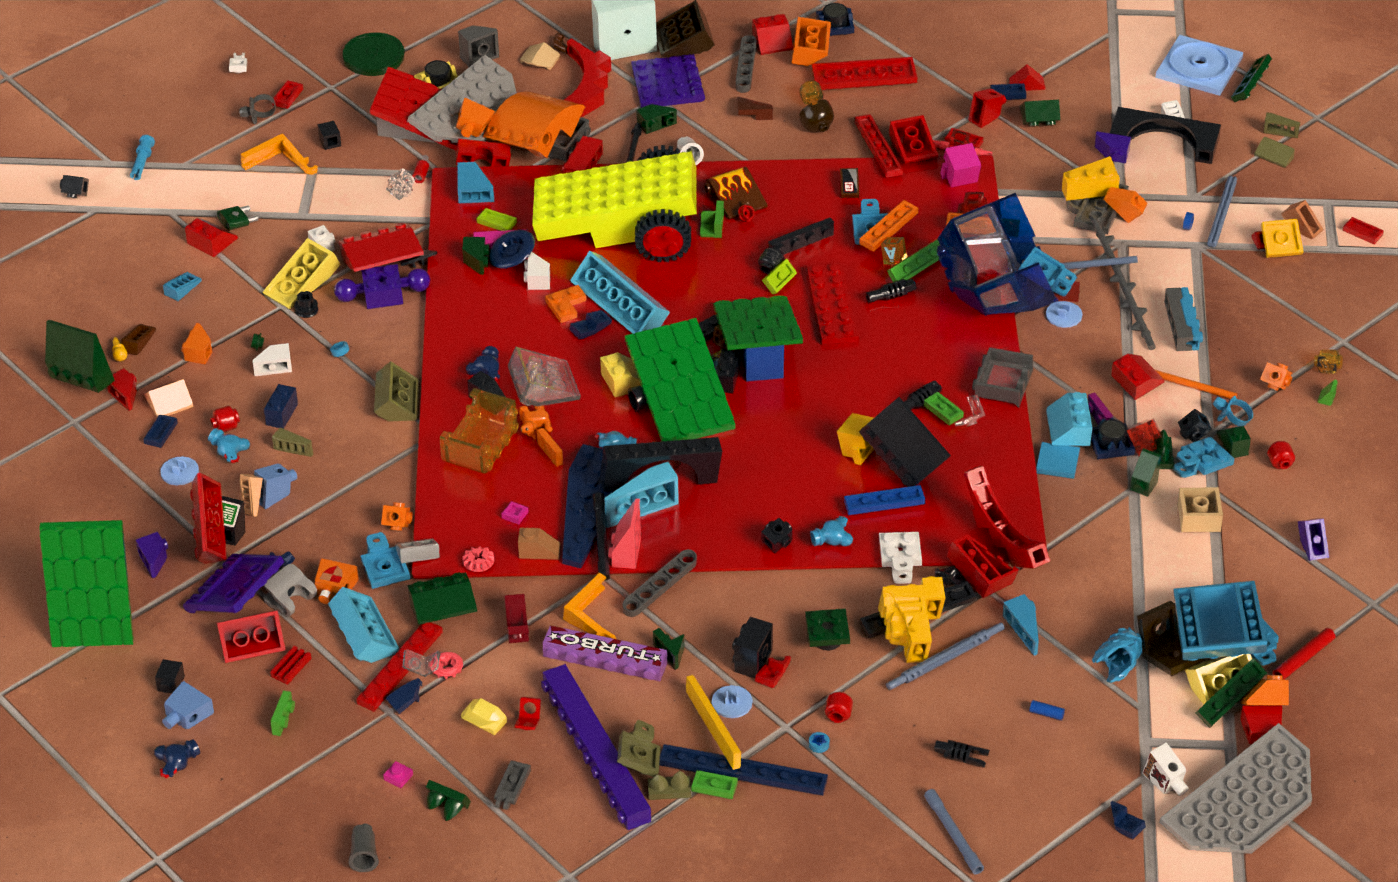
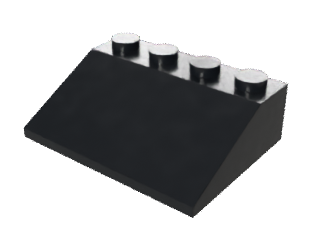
M900 397L858 431L864 440L873 447L877 455L887 463L889 468L895 472L907 487L916 486L951 456Z

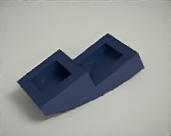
M602 310L587 313L586 320L571 323L569 330L577 338L584 339L612 323V319Z

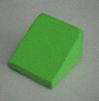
M1334 379L1322 389L1317 401L1318 403L1332 405L1336 395L1337 380Z

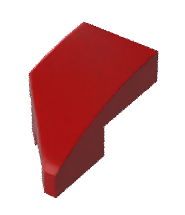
M785 656L783 660H776L773 657L768 658L767 665H764L756 674L755 682L774 688L790 664L791 656Z

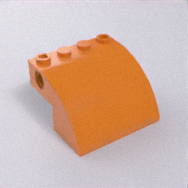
M518 92L510 96L499 106L483 137L494 143L517 146L527 149L533 155L548 158L558 134L572 137L585 106L534 92Z

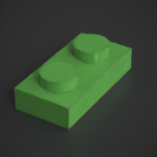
M939 392L924 400L923 406L949 426L963 418L964 412Z
M283 690L271 719L272 735L281 736L283 729L288 726L289 714L293 713L295 708V701H292L290 691Z
M697 770L691 790L692 792L733 799L738 778Z

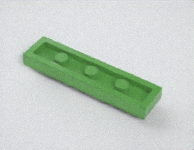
M940 237L896 264L887 272L893 282L901 279L908 280L951 252L943 237Z

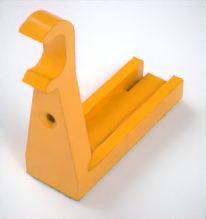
M283 133L241 153V167L244 170L283 152L287 158L298 165L306 174L312 175L318 171L317 165L313 167L307 166L309 164V157L303 158Z
M599 573L564 606L563 620L589 634L616 639L615 635L582 612L605 590L602 582L606 579V576Z

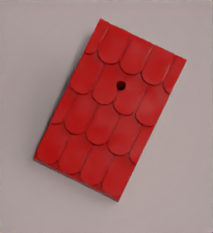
M388 67L370 108V114L376 116L378 136L439 143L455 151L457 143H452L451 140L442 139V142L434 141L407 122L411 114L442 89L416 79L411 74Z

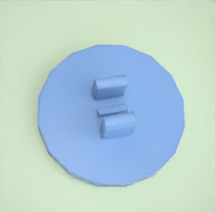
M1067 301L1052 303L1046 310L1047 320L1051 324L1062 328L1077 325L1081 322L1083 316L1082 310L1078 305Z
M183 456L169 459L161 467L162 479L166 483L176 486L192 482L196 474L199 473V466L196 461Z
M734 685L718 689L713 694L711 701L717 714L725 718L742 717L750 711L753 703L752 696L746 689Z

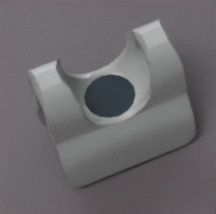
M294 564L286 565L268 579L264 586L268 591L264 595V602L271 608L278 610L285 617H290L295 613V605L290 597L297 595L310 600L317 595L315 584Z

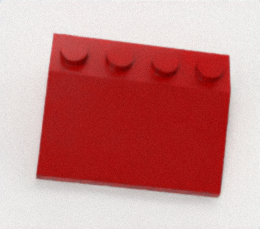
M398 223L395 227L389 229L388 227H382L373 233L371 231L360 233L361 236L357 237L346 236L343 240L338 241L343 262L354 272L424 255V251L412 227L405 223Z
M197 473L190 490V497L194 507L192 509V518L195 520L193 536L197 546L194 550L195 557L204 564L226 561L221 483L202 473Z

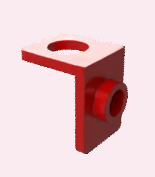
M520 698L519 718L515 723V728L522 730L536 729L540 722V698ZM531 702L536 706V711L528 713L525 711L524 705Z

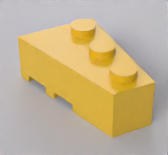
M1109 156L1064 172L1062 192L1066 201L1102 197L1106 195L1110 187L1119 188L1120 177L1111 157Z

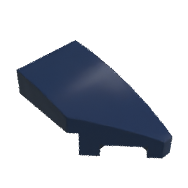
M419 678L414 679L395 690L386 699L401 714L413 702H419L420 697L418 694L423 682Z
M1115 801L1110 802L1115 830L1133 840L1146 828L1145 821L1128 814L1126 806Z

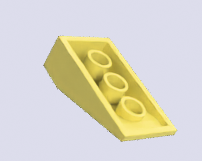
M307 238L262 293L286 308L291 309L297 301V295L300 292L314 291L328 280L341 264L333 252Z

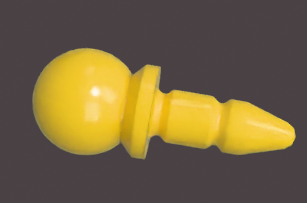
M114 337L112 356L116 361H124L127 358V351L124 345L120 343V340Z

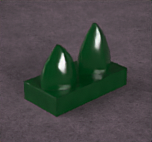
M1163 429L1158 437H1152V452L1161 455L1159 469H1173L1172 440Z
M429 780L426 785L429 791L427 805L430 810L438 807L446 800L444 806L445 821L454 818L463 807L468 809L471 803L465 794Z

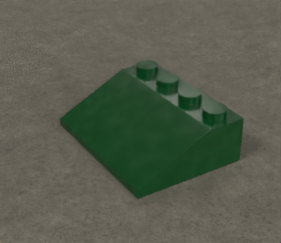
M46 321L45 363L51 378L97 393L115 381L97 334L56 321Z

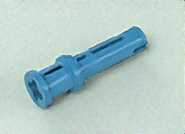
M142 135L139 140L140 145L136 148L137 157L130 173L132 179L135 174L134 180L141 179L146 160L151 156V148L154 146L155 140L149 135Z

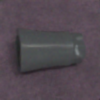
M369 824L356 825L351 836L352 844L348 863L357 872H369L374 870L379 864L375 834L372 826Z

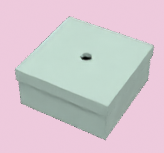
M591 0L593 41L596 52L600 50L611 57V60L657 51L654 0Z

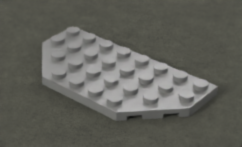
M484 55L411 114L407 122L434 141L442 142V139L457 143L459 138L486 142L488 139L483 137L486 129L479 137L472 135L464 137L461 134V130L456 128L464 98L470 99L496 112L506 99L517 93L513 76L505 68Z
M1278 723L1160 818L1159 823L1189 850L1252 854L1311 806L1310 749Z

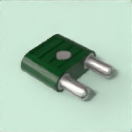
M249 205L243 207L234 206L217 211L218 219L228 231L248 226L249 223L259 220L257 215L250 217L245 215V212L251 209Z

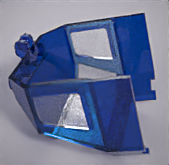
M1016 193L951 219L938 237L940 245L937 246V254L941 265L947 268L944 272L948 281L951 280L948 282L951 292H955L960 300L985 316L1035 311L1058 301L1039 262L1019 270L1023 263L1022 261L1028 257L1036 245L1033 240L1035 233ZM987 269H993L1001 274V276L977 285V274Z

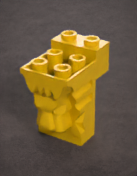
M929 576L922 578L920 585H889L882 588L878 611L881 618H884V625H886L885 638L892 645L904 646L906 663L923 662L928 658L932 643L929 619H940L945 602L942 577Z

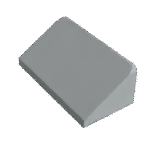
M434 539L395 544L401 563L437 559L440 557L439 544Z

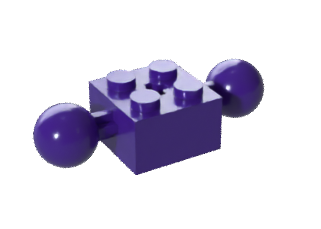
M398 264L361 270L363 283L355 284L350 279L339 280L334 287V293L337 299L342 302L352 301L357 294L365 293L367 309L402 305L403 296L401 288L409 287L416 292L424 291L430 284V276L425 270L418 268L412 270L407 277L400 278Z

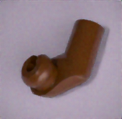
M556 33L555 38H553L554 48L567 54V45L563 41L564 35Z

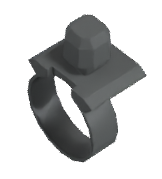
M260 94L254 98L250 97V107H241L239 112L240 117L251 116L253 123L256 124L257 117L267 118L274 114L276 110L275 100L267 94ZM259 100H269L274 104V107L268 112H259L254 109V104Z

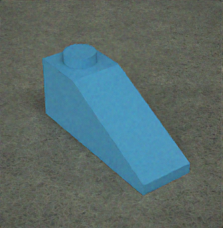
M1025 594L1005 601L1003 617L1034 656L1037 655L1039 639L1034 602L1029 600Z

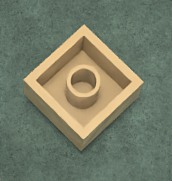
M1219 487L1179 488L1177 507L1181 532H1221L1223 512Z

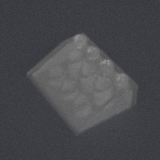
M515 347L507 366L522 404L527 406H544L580 400L581 395L567 360Z

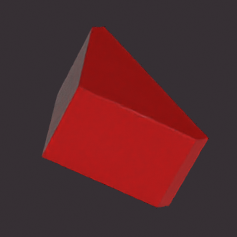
M1028 64L1009 78V84L1024 83L1026 91L1045 90L1043 76Z

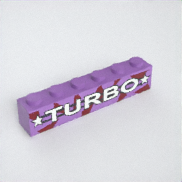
M550 625L543 641L544 657L649 680L661 681L667 666V650Z

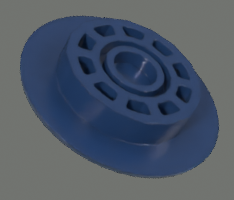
M514 230L502 235L490 248V263L494 267L502 269L522 263L534 249V236L526 230Z

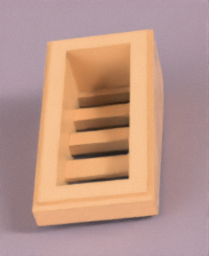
M240 474L241 500L244 501L245 514L257 516L263 478L252 474Z

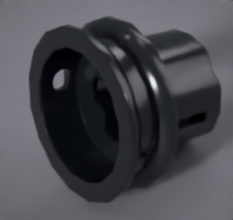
M300 292L297 295V301L294 304L297 316L310 318L318 313V302L313 298L311 292Z

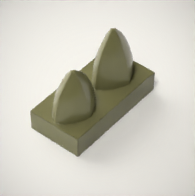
M679 770L673 777H663L658 774L654 778H648L649 800L691 798L690 776H686Z

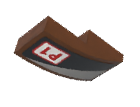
M840 168L841 198H859L858 168Z

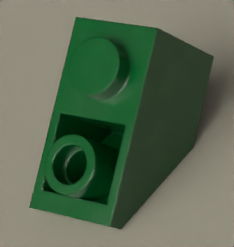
M650 104L636 109L637 123L641 124V129L646 134L677 124V110L675 108Z
M464 237L462 247L463 263L480 275H484V269L488 267V256L486 255H489V244H486L485 237Z

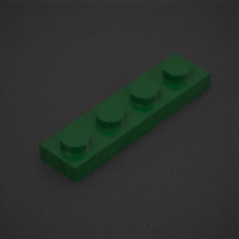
M1269 54L1254 61L1231 96L1234 102L1244 101L1251 95V90L1257 86V81L1263 77V72L1269 67L1268 64L1272 60Z
M1252 658L1195 712L1196 715L1209 728L1212 727L1267 672Z

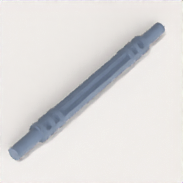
M1000 622L987 630L982 629L902 672L901 676L886 683L887 689L892 690L903 683L908 684L988 641L991 636L1005 629L1003 623Z

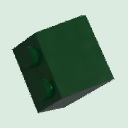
M1059 99L1025 101L1020 105L1023 124H1028V127L1039 126V123H1046V126H1052L1061 120Z

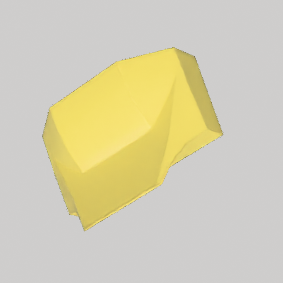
M482 698L473 699L461 713L462 719L493 735L507 723L506 715L497 706Z

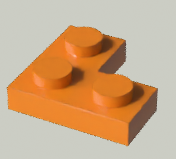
M576 285L546 295L545 301L560 323L578 318L577 311L573 305L585 302L586 295L580 286Z

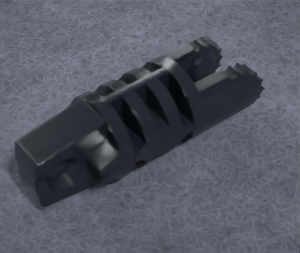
M936 740L934 746L935 752L944 754V758L985 768L986 763L981 759L973 758V753L988 756L990 751L953 740H948V742Z

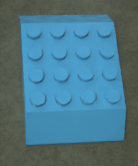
M1255 581L1173 589L1183 660L1195 661L1202 658L1216 659L1222 656L1237 657L1243 654L1258 655L1267 652V639Z

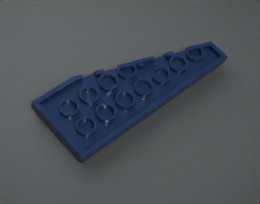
M582 444L569 468L562 556L563 564L582 568L597 540L593 494L601 492L607 497L613 493L603 492L599 478L603 449Z

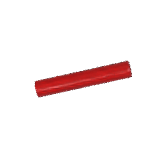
M1330 628L1322 630L1274 669L1272 675L1283 676V679L1288 678L1336 638L1334 631Z

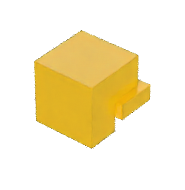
M852 413L837 430L842 455L852 457L854 464L861 465L874 449L858 431L869 423L873 417Z

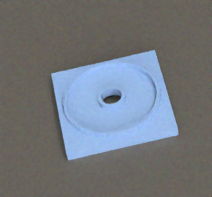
M1179 35L1158 68L1155 78L1220 96L1242 60L1243 52Z

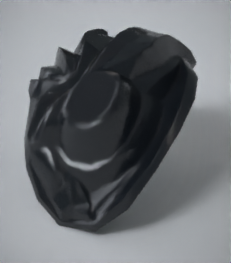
M955 566L941 570L939 568L935 569V576L942 577L943 584L946 586L957 585L966 580Z

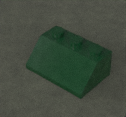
M466 572L454 573L447 577H436L433 580L424 582L417 581L407 585L410 606L418 625L478 612L471 583Z

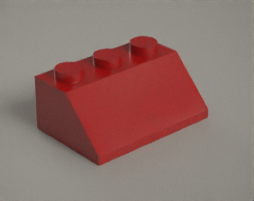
M278 610L216 622L225 663L285 651Z

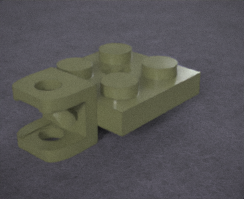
M637 720L632 732L628 733L623 730L619 736L617 762L623 766L630 767L653 778L659 773L661 747L652 743L654 727L646 722Z

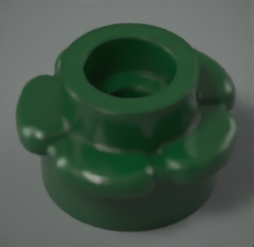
M254 333L251 348L256 349V351H258V348L263 347L265 338L261 337V333Z

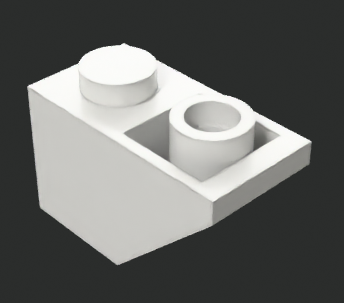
M531 252L528 259L524 261L525 270H527L524 271V282H528V290L550 289V264Z

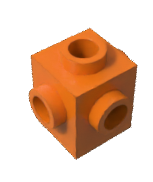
M1267 362L1260 380L1269 383L1267 387L1278 391L1281 388L1285 390L1286 386L1288 387L1291 384L1292 372L1287 370L1288 366L1281 363L1273 365Z
M393 502V506L383 505L381 525L391 526V530L402 531V527H408L411 524L413 514L410 512L409 507H405V503Z

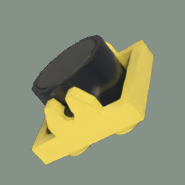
M435 60L426 64L425 71L414 75V77L433 84L439 89H443L457 78L458 75L454 65H451L449 61Z

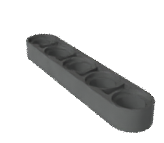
M746 35L741 39L736 75V90L740 93L749 92L751 89L757 47L756 37L752 35Z
M689 549L681 551L625 598L622 604L623 613L628 617L639 615L696 566V553ZM689 556L693 558V561L687 563L682 559ZM676 568L679 570V573L671 574L668 571ZM657 580L665 582L663 586H657L654 583ZM643 592L651 594L649 598H643L640 595ZM628 604H635L637 608L629 610L626 606Z

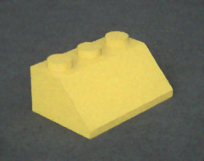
M1243 654L1237 657L1222 656L1186 669L1185 672L1192 691L1204 705L1252 658L1250 654Z

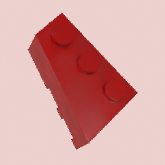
M966 534L952 541L946 556L982 598H985L1013 584L1019 569L1015 566L1013 568L1003 562L1002 557L999 555L997 557L987 551L988 548Z

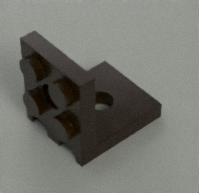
M1168 601L1137 615L1139 635L1142 639V656L1145 660L1170 676L1205 661V658L1195 661L1183 660L1175 603ZM1161 623L1158 630L1156 631L1157 625Z

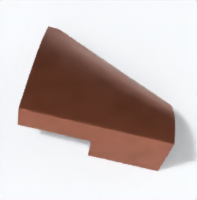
M737 97L738 115H755V120H773L772 104Z

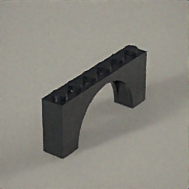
M1118 107L1110 134L1128 136L1132 140L1148 132L1172 133L1182 137L1192 146L1196 162L1212 164L1220 138L1221 124Z
M718 437L604 446L599 477L603 492L616 491L625 484L629 476L636 470L647 464L662 460H675L688 464L694 469L698 484L717 483L722 448Z

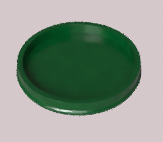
M373 32L351 39L345 45L342 56L346 67L352 72L364 76L384 75L388 67L397 69L402 64L405 49L401 41L396 37L386 33Z

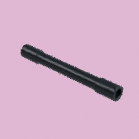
M597 492L593 494L598 551L597 566L598 574L601 573L606 576L604 580L606 581L610 579V566L606 537L604 493Z

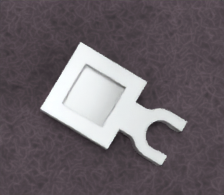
M234 53V58H230L229 72H247L245 53H242L241 56H237Z

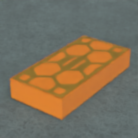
M544 428L538 429V445L556 467L562 465V449Z

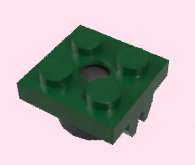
M846 608L805 611L806 630L810 647L830 651L840 647L842 644H850Z

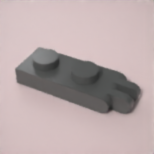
M510 761L494 795V800H496L495 807L500 808L504 802L503 809L508 810L511 804H516L531 772V765Z

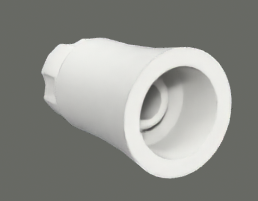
M688 136L678 139L677 148L680 149V153L692 151L695 165H698L704 156L702 147Z

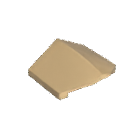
M543 42L529 46L521 57L520 62L547 67L548 70H551L560 58V54Z

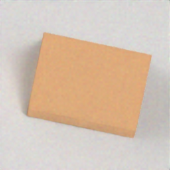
M184 379L144 394L146 401L157 418L160 414L169 416L193 407Z

